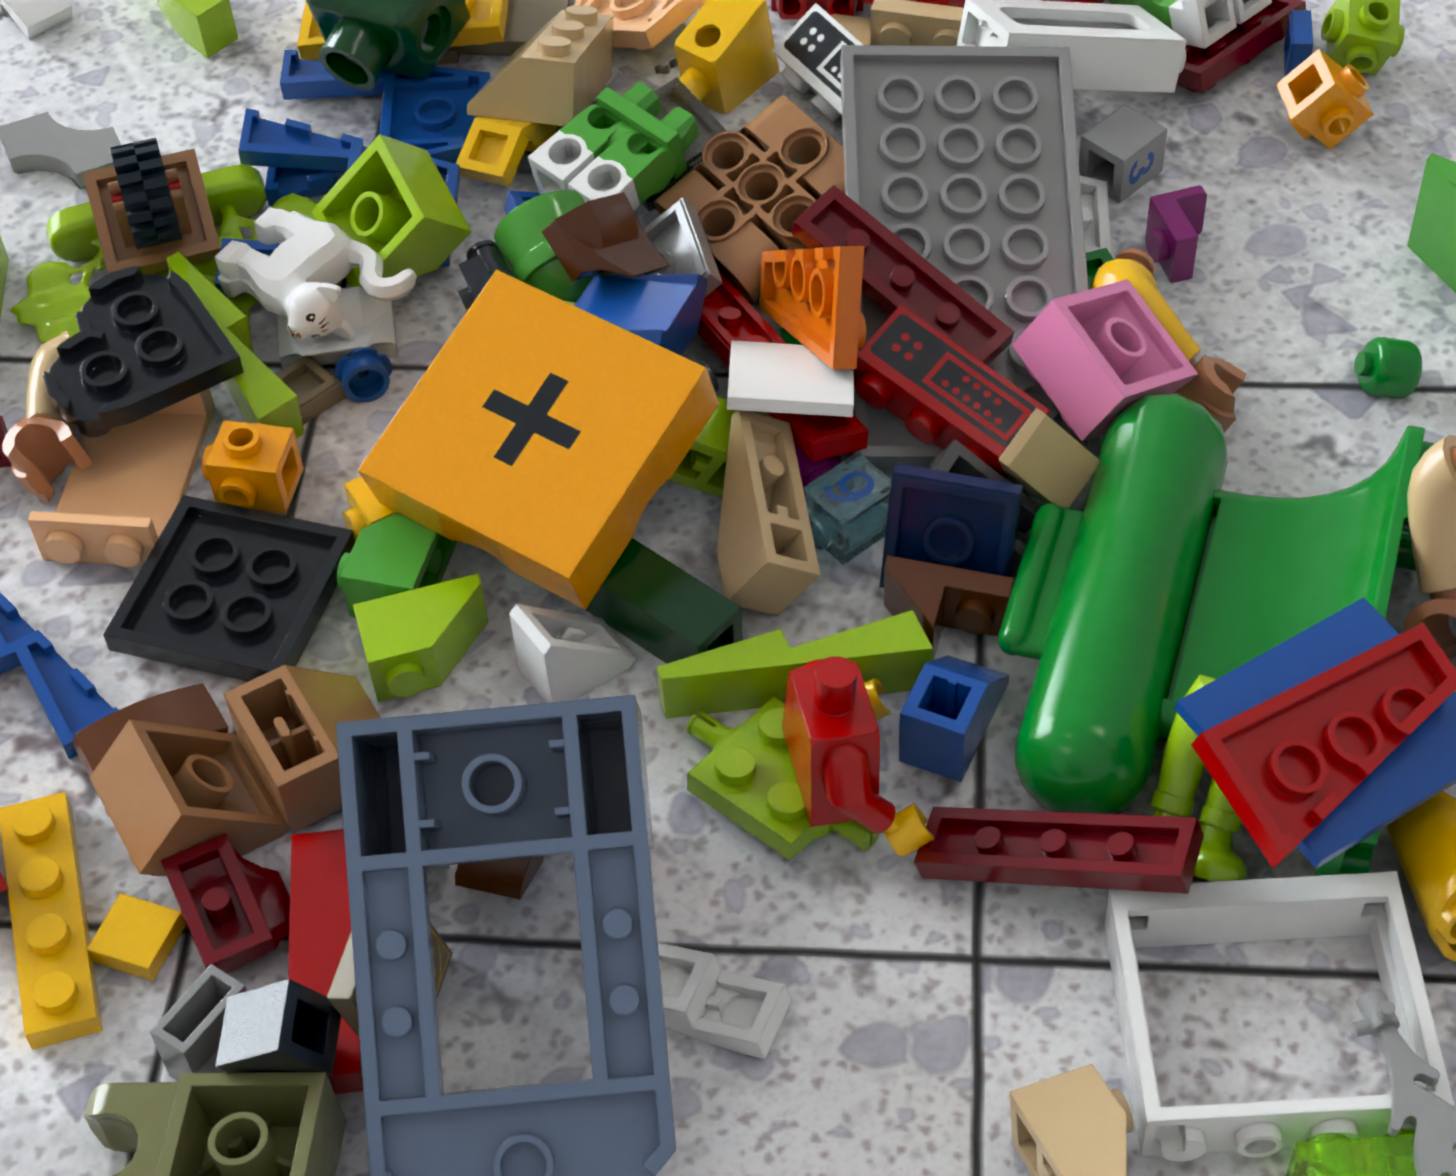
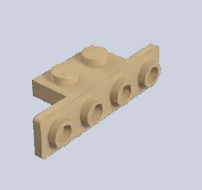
M874 0L871 7V18L832 14L831 17L863 45L956 46L964 8L907 0Z

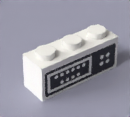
M815 3L772 51L786 65V68L780 74L801 95H804L809 89L816 93V96L810 102L834 124L840 116L842 117L841 47L842 45L863 44Z

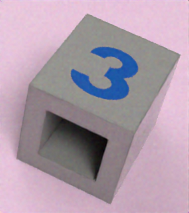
M1125 104L1081 136L1079 174L1107 181L1108 197L1118 203L1123 202L1162 172L1167 128Z

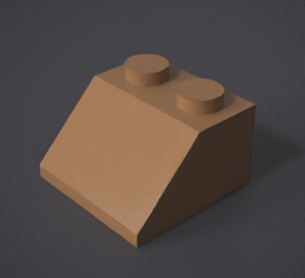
M129 719L89 777L139 874L166 876L160 860L225 833L231 846L243 856L282 837L289 828L239 742L237 734Z

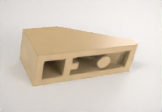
M736 410L731 417L716 549L723 593L726 598L742 608L779 616L821 574L790 423L751 411Z
M1093 1064L1009 1091L1013 1146L1032 1176H1128L1127 1134L1134 1130L1131 1109L1123 1093L1117 1088L1110 1090Z

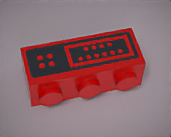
M902 305L894 311L857 353V368L854 369V387L865 402L874 408H885L905 423L908 431L916 439L925 444L934 443L944 450L956 439L1005 479L1007 477L998 461L999 457L1035 408H1038L1046 415H1049L1050 412L1047 407Z

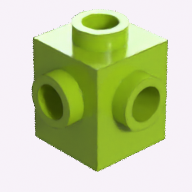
M1336 0L1328 10L1321 28V39L1327 41L1326 55L1342 68L1350 64L1360 73L1376 75L1390 56L1395 57L1403 44L1405 28L1399 24L1400 0Z

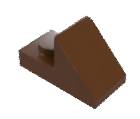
M887 555L884 564V606L892 616L911 610L914 611L933 647V660L943 626L960 629L970 634L998 636L1013 589L1014 578Z

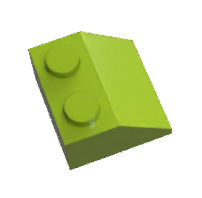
M381 134L375 138L311 211L316 221L336 224L352 240L365 244L383 258L382 278L392 277L408 268L413 270L417 276L437 270L472 232L428 151ZM353 268L345 278L350 287H362L359 283L360 268Z

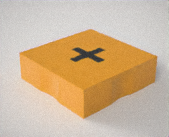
M496 269L363 461L358 472L380 504L450 540L470 544L488 552L506 565L513 573L586 610L634 536L636 526L646 505L656 491L673 476L719 405L706 367Z

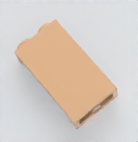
M210 388L140 420L112 428L105 435L99 437L83 436L81 444L90 455L94 464L82 471L74 461L56 511H31L27 520L43 560L57 561L65 564L79 562L112 564L121 567L143 566L181 498L187 493L215 408Z

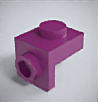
M1201 185L1150 197L1145 235L1146 248L1154 263L1161 265L1171 283L1193 278L1198 234L1203 229L1207 194Z

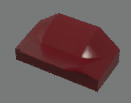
M226 833L160 860L205 969L212 964L228 974L276 950L280 940L289 935L290 895L279 871L261 867L244 859L231 846Z

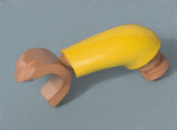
M1137 248L1122 250L1116 255L1115 260L1106 262L1097 270L1090 289L1126 279L1130 281L1198 373L1191 382L1174 393H1178L1202 405L1222 424L1223 433H1225L1236 420L1234 414L1235 396L1233 393L1244 381L1246 373L1222 359L1209 357L1205 354L1197 362L1195 359L1201 352V348L1158 291L1157 283L1154 279L1156 267L1152 257L1145 251Z

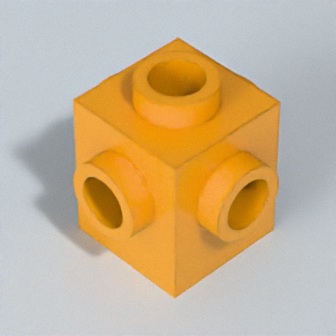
M1320 49L1316 50L1276 84L1288 110V120L1294 129L1305 139L1314 136L1329 149L1336 146L1374 115L1364 95L1369 90V86L1360 72L1350 64L1342 68Z
M223 420L214 443L206 446L202 457V474L210 482L215 502L259 511L286 514L304 470L294 429L262 423Z

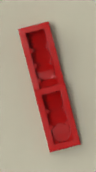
M344 829L291 835L288 979L327 997L351 933ZM342 1016L333 1075L328 1076L335 1094L363 1091L360 1039Z

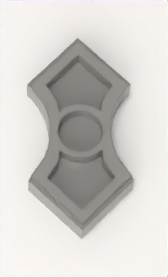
M48 112L0 126V140L14 173L54 172L71 179L79 189L86 187L83 173L114 166L110 147L121 145L113 126L99 130L72 129L57 123Z

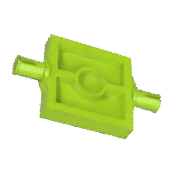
M773 697L747 721L732 728H728L707 714L703 709L698 710L697 715L693 714L687 724V733L695 736L713 748V750L687 772V790L790 861L811 841L834 831L853 842L864 852L869 850L870 845L873 846L880 833H873L855 821L815 827L810 826L782 730L785 703Z

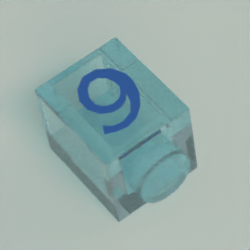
M859 452L803 488L815 548L819 550L825 549L842 565L883 539L886 532L891 479Z

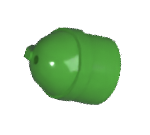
M559 190L529 199L510 211L498 224L494 233L496 245L516 279L563 301L575 303L594 276H611L612 273L608 271L572 282L542 234V231L556 218L585 203L579 193L571 190Z

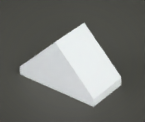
M515 604L509 613L519 671L546 703L575 700L626 671L637 659L602 618Z

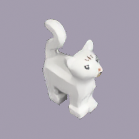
M270 207L254 222L257 240L266 245L280 244L270 256L252 249L246 243L232 240L214 257L220 272L217 278L224 293L233 298L247 292L255 297L267 311L287 317V330L295 340H302L307 337L319 339L332 332L346 339H352L355 336L354 330L343 316L339 302L342 291L341 287L337 285L353 268H360L359 283L367 294L382 301H394L407 296L414 288L417 278L415 272L409 268L392 277L382 278L383 258L369 246L352 240L336 224L316 221L296 211L288 212L283 209Z

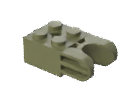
M326 1072L180 1073L178 1082L106 1083L96 1086L91 1092L84 1113V1118L90 1129L104 1147L114 1151L135 1153L133 1159L124 1169L113 1176H336L346 1125L345 1116Z

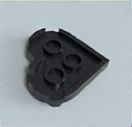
M132 266L111 272L88 288L91 297L83 305L81 312L76 311L75 315L80 332L57 347L59 358L52 364L49 373L44 371L43 379L53 409L66 422L77 425L80 433L84 436L99 437L108 433L112 428L140 420L240 375L244 371L240 356L194 290L184 279L172 271H169L168 277L159 274L143 275L141 266Z

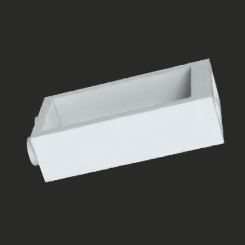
M965 0L956 46L1070 47L1073 89L1174 93L1178 76L1186 62L1185 47L1187 40L1139 5L1040 0Z

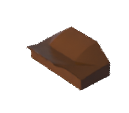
M624 192L587 201L556 218L542 231V234L572 282L608 271L632 278L670 267L668 262L651 243Z

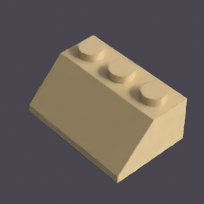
M573 5L565 10H561L518 48L467 104V115L565 126L581 111L590 106L612 77L613 15L597 14L595 7L587 5Z

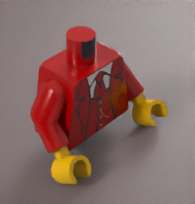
M842 657L817 659L801 668H795L788 673L782 730L810 826L815 827L855 821L873 833L879 834L884 832L888 842L900 856H906L934 840L933 835L925 827L927 822L925 815L915 803L896 813L893 803L879 795L880 733L877 720L891 714L879 697V695L885 692L882 683L877 678L864 683L859 665Z

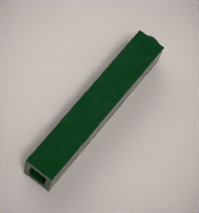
M634 538L630 540L586 608V611L595 617L602 618L607 625L666 664L743 640L742 615L739 605Z

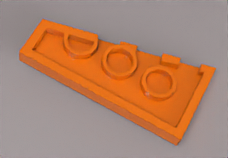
M865 246L762 251L759 308L832 370L856 369L858 349L863 348L866 340V322L864 315L860 312Z

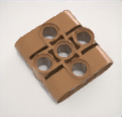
M783 95L738 132L726 131L712 137L704 146L702 152L703 161L654 201L655 208L660 215L682 197L696 208L718 270L751 305L755 304L760 298L762 251L808 248L792 235L793 221L833 185L845 193L843 146L796 104Z

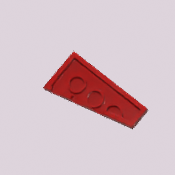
M1421 623L1202 732L1191 746L1274 869L1456 690V668L1424 623Z

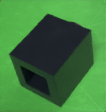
M291 979L227 996L215 1067L228 1073L326 1072L327 1076L333 1075L341 1015L326 996Z

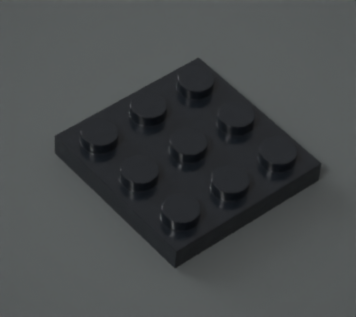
M183 495L103 634L108 649L114 652L244 681H251L283 665L296 667L337 587L338 565L343 554L346 552L351 553L356 542L353 530Z

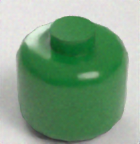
M1375 337L1367 342L1363 350L1357 354L1354 362V371L1360 387L1366 394L1404 399L1413 393L1419 383L1422 373V356L1419 348L1411 341Z

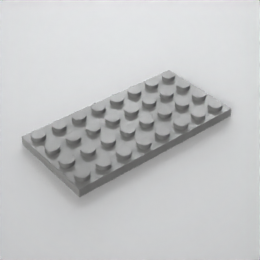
M842 45L840 70L845 194L1014 331L1011 344L988 367L1050 410L1048 416L1098 458L1101 450L1100 436L1083 442L1079 440L1074 431L1064 423L1059 410L1041 385L1031 377L1025 363L1012 347V344L1052 299L1089 290L1070 47ZM862 292L860 312L864 315L866 322V344L891 315ZM854 387L853 414L869 430L867 448L854 451V467H895L897 463L926 467L943 451L934 443L925 444L916 439L908 431L902 420L885 408L877 409L869 405L860 397Z

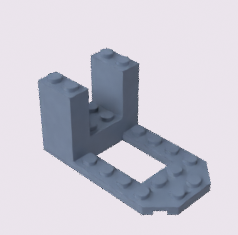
M626 695L336 722L370 1176H656L675 1153L676 1139L649 850L654 849L642 713L636 696ZM573 853L593 1079L444 1093L426 870L450 868V865Z

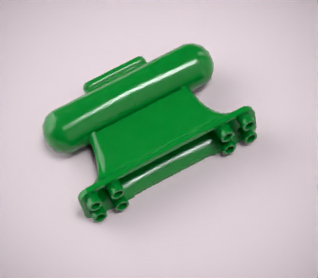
M1178 393L1146 395L1120 411L1110 423L1098 457L1100 463L1093 474L1083 511L1062 507L1055 503L1044 504L1037 510L998 634V644L1004 653L1011 656L1018 655L1039 660L1015 741V765L1023 787L1040 807L1052 812L1117 814L1128 809L1143 789L1151 774L1159 739L1167 741L1176 715L1174 707L1177 701L1184 698L1199 674L1218 679L1363 597L1386 620L1395 567L1416 571L1410 531L1403 530L1402 528L1405 525L1409 526L1407 491L1412 470L1423 454L1435 444L1423 441L1425 428L1407 426L1397 447L1388 460L1371 476L1351 487L1309 497H1268L1221 490L1228 464L1226 441L1222 424L1202 405ZM1381 829L1317 869L1314 867V876L1369 873L1373 848L1377 846Z

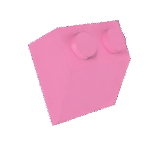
M1128 279L1052 299L1012 344V347L1025 363L1031 377L1041 385L1059 410L1064 423L1074 431L1081 442L1106 434L1110 423L1117 414L1132 402L1146 395L1172 394L1191 382L1198 375L1197 371Z

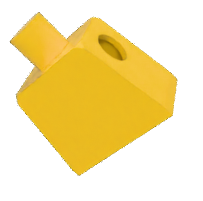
M707 0L675 41L674 51L680 77L667 90L668 99L675 107L680 106L691 113L701 103L720 114L730 113L779 72L777 56L772 51L775 45L766 0Z

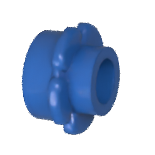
M361 347L354 349L346 356L341 357L336 363L334 375L342 382L345 394L354 401H374L383 396L390 385L389 376L392 373V364L386 355H378L377 350L374 348Z

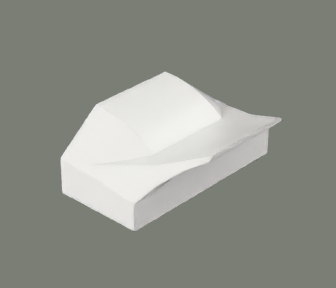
M360 286L341 288L342 295L339 298L344 318L354 330L355 336L352 339L343 338L332 332L319 339L307 337L302 340H295L287 330L288 318L277 314L279 354L282 369H285L303 356H311L320 365L335 364L341 357L361 347L374 348L377 350L378 355L383 354L387 357L398 355L392 301H382L373 298Z

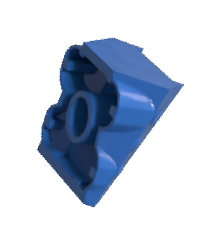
M700 274L639 275L632 278L625 275L594 276L574 306L682 356L699 330L708 280Z

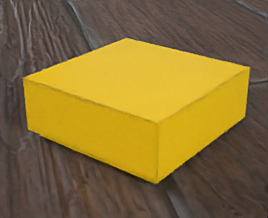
M120 893L86 950L93 963L154 982L184 930L186 922L181 911Z

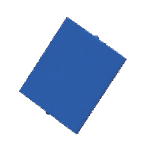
M1363 597L1178 700L1174 710L1199 736L1202 732L1399 635V633ZM1454 691L1296 846L1316 869L1456 784V692Z

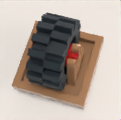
M151 138L110 147L114 166L83 173L108 274L132 266H141L143 275H150L169 270L166 258L176 252L181 253L192 265L215 260L214 257L220 252L221 248L195 149L161 156L157 139Z

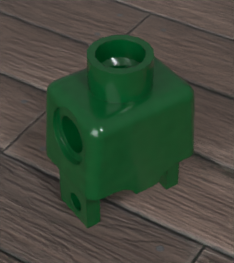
M306 0L325 41L318 53L320 62L336 79L360 90L373 89L384 69L415 79L427 78L470 19V13L465 3L466 0Z

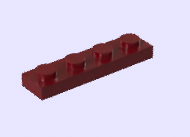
M835 185L828 189L793 221L792 235L808 248L865 246L862 292L888 314L892 315L900 305L904 306L987 366L1011 344L1014 334L1011 328Z
M933 807L926 828L933 835L934 840L918 849L914 864L922 879L1188 894L1204 834L1196 817Z

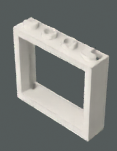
M1397 871L1191 883L1188 894L1109 889L1104 927L1141 1157L1162 1156L1170 1161L1183 1162L1199 1158L1205 1153L1238 1151L1246 1157H1265L1281 1149L1314 1147L1317 1151L1323 1153H1339L1350 1150L1356 1145L1390 1143L1392 1146L1400 1149H1412L1415 1129L1412 1124L1406 1123L1398 1137L1393 1138L1389 1136L1391 1094L1161 1107L1135 948L1370 935L1382 989L1385 991L1389 1002L1395 1005V1014L1400 1022V1027L1397 1029L1419 1058L1440 1072L1436 1086H1429L1420 1081H1415L1414 1083L1454 1107L1451 1088Z

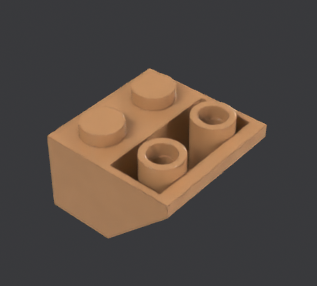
M283 665L223 693L239 742L292 833L342 810L336 722L381 718L356 677Z

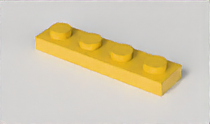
M66 792L1 807L0 829L6 880L9 888L8 897L25 1037L33 1050L101 1032L103 1027L94 963L86 950L91 941L73 812Z

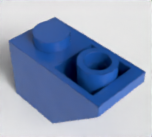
M949 655L925 663L900 712L899 761L962 782L1009 684V675Z

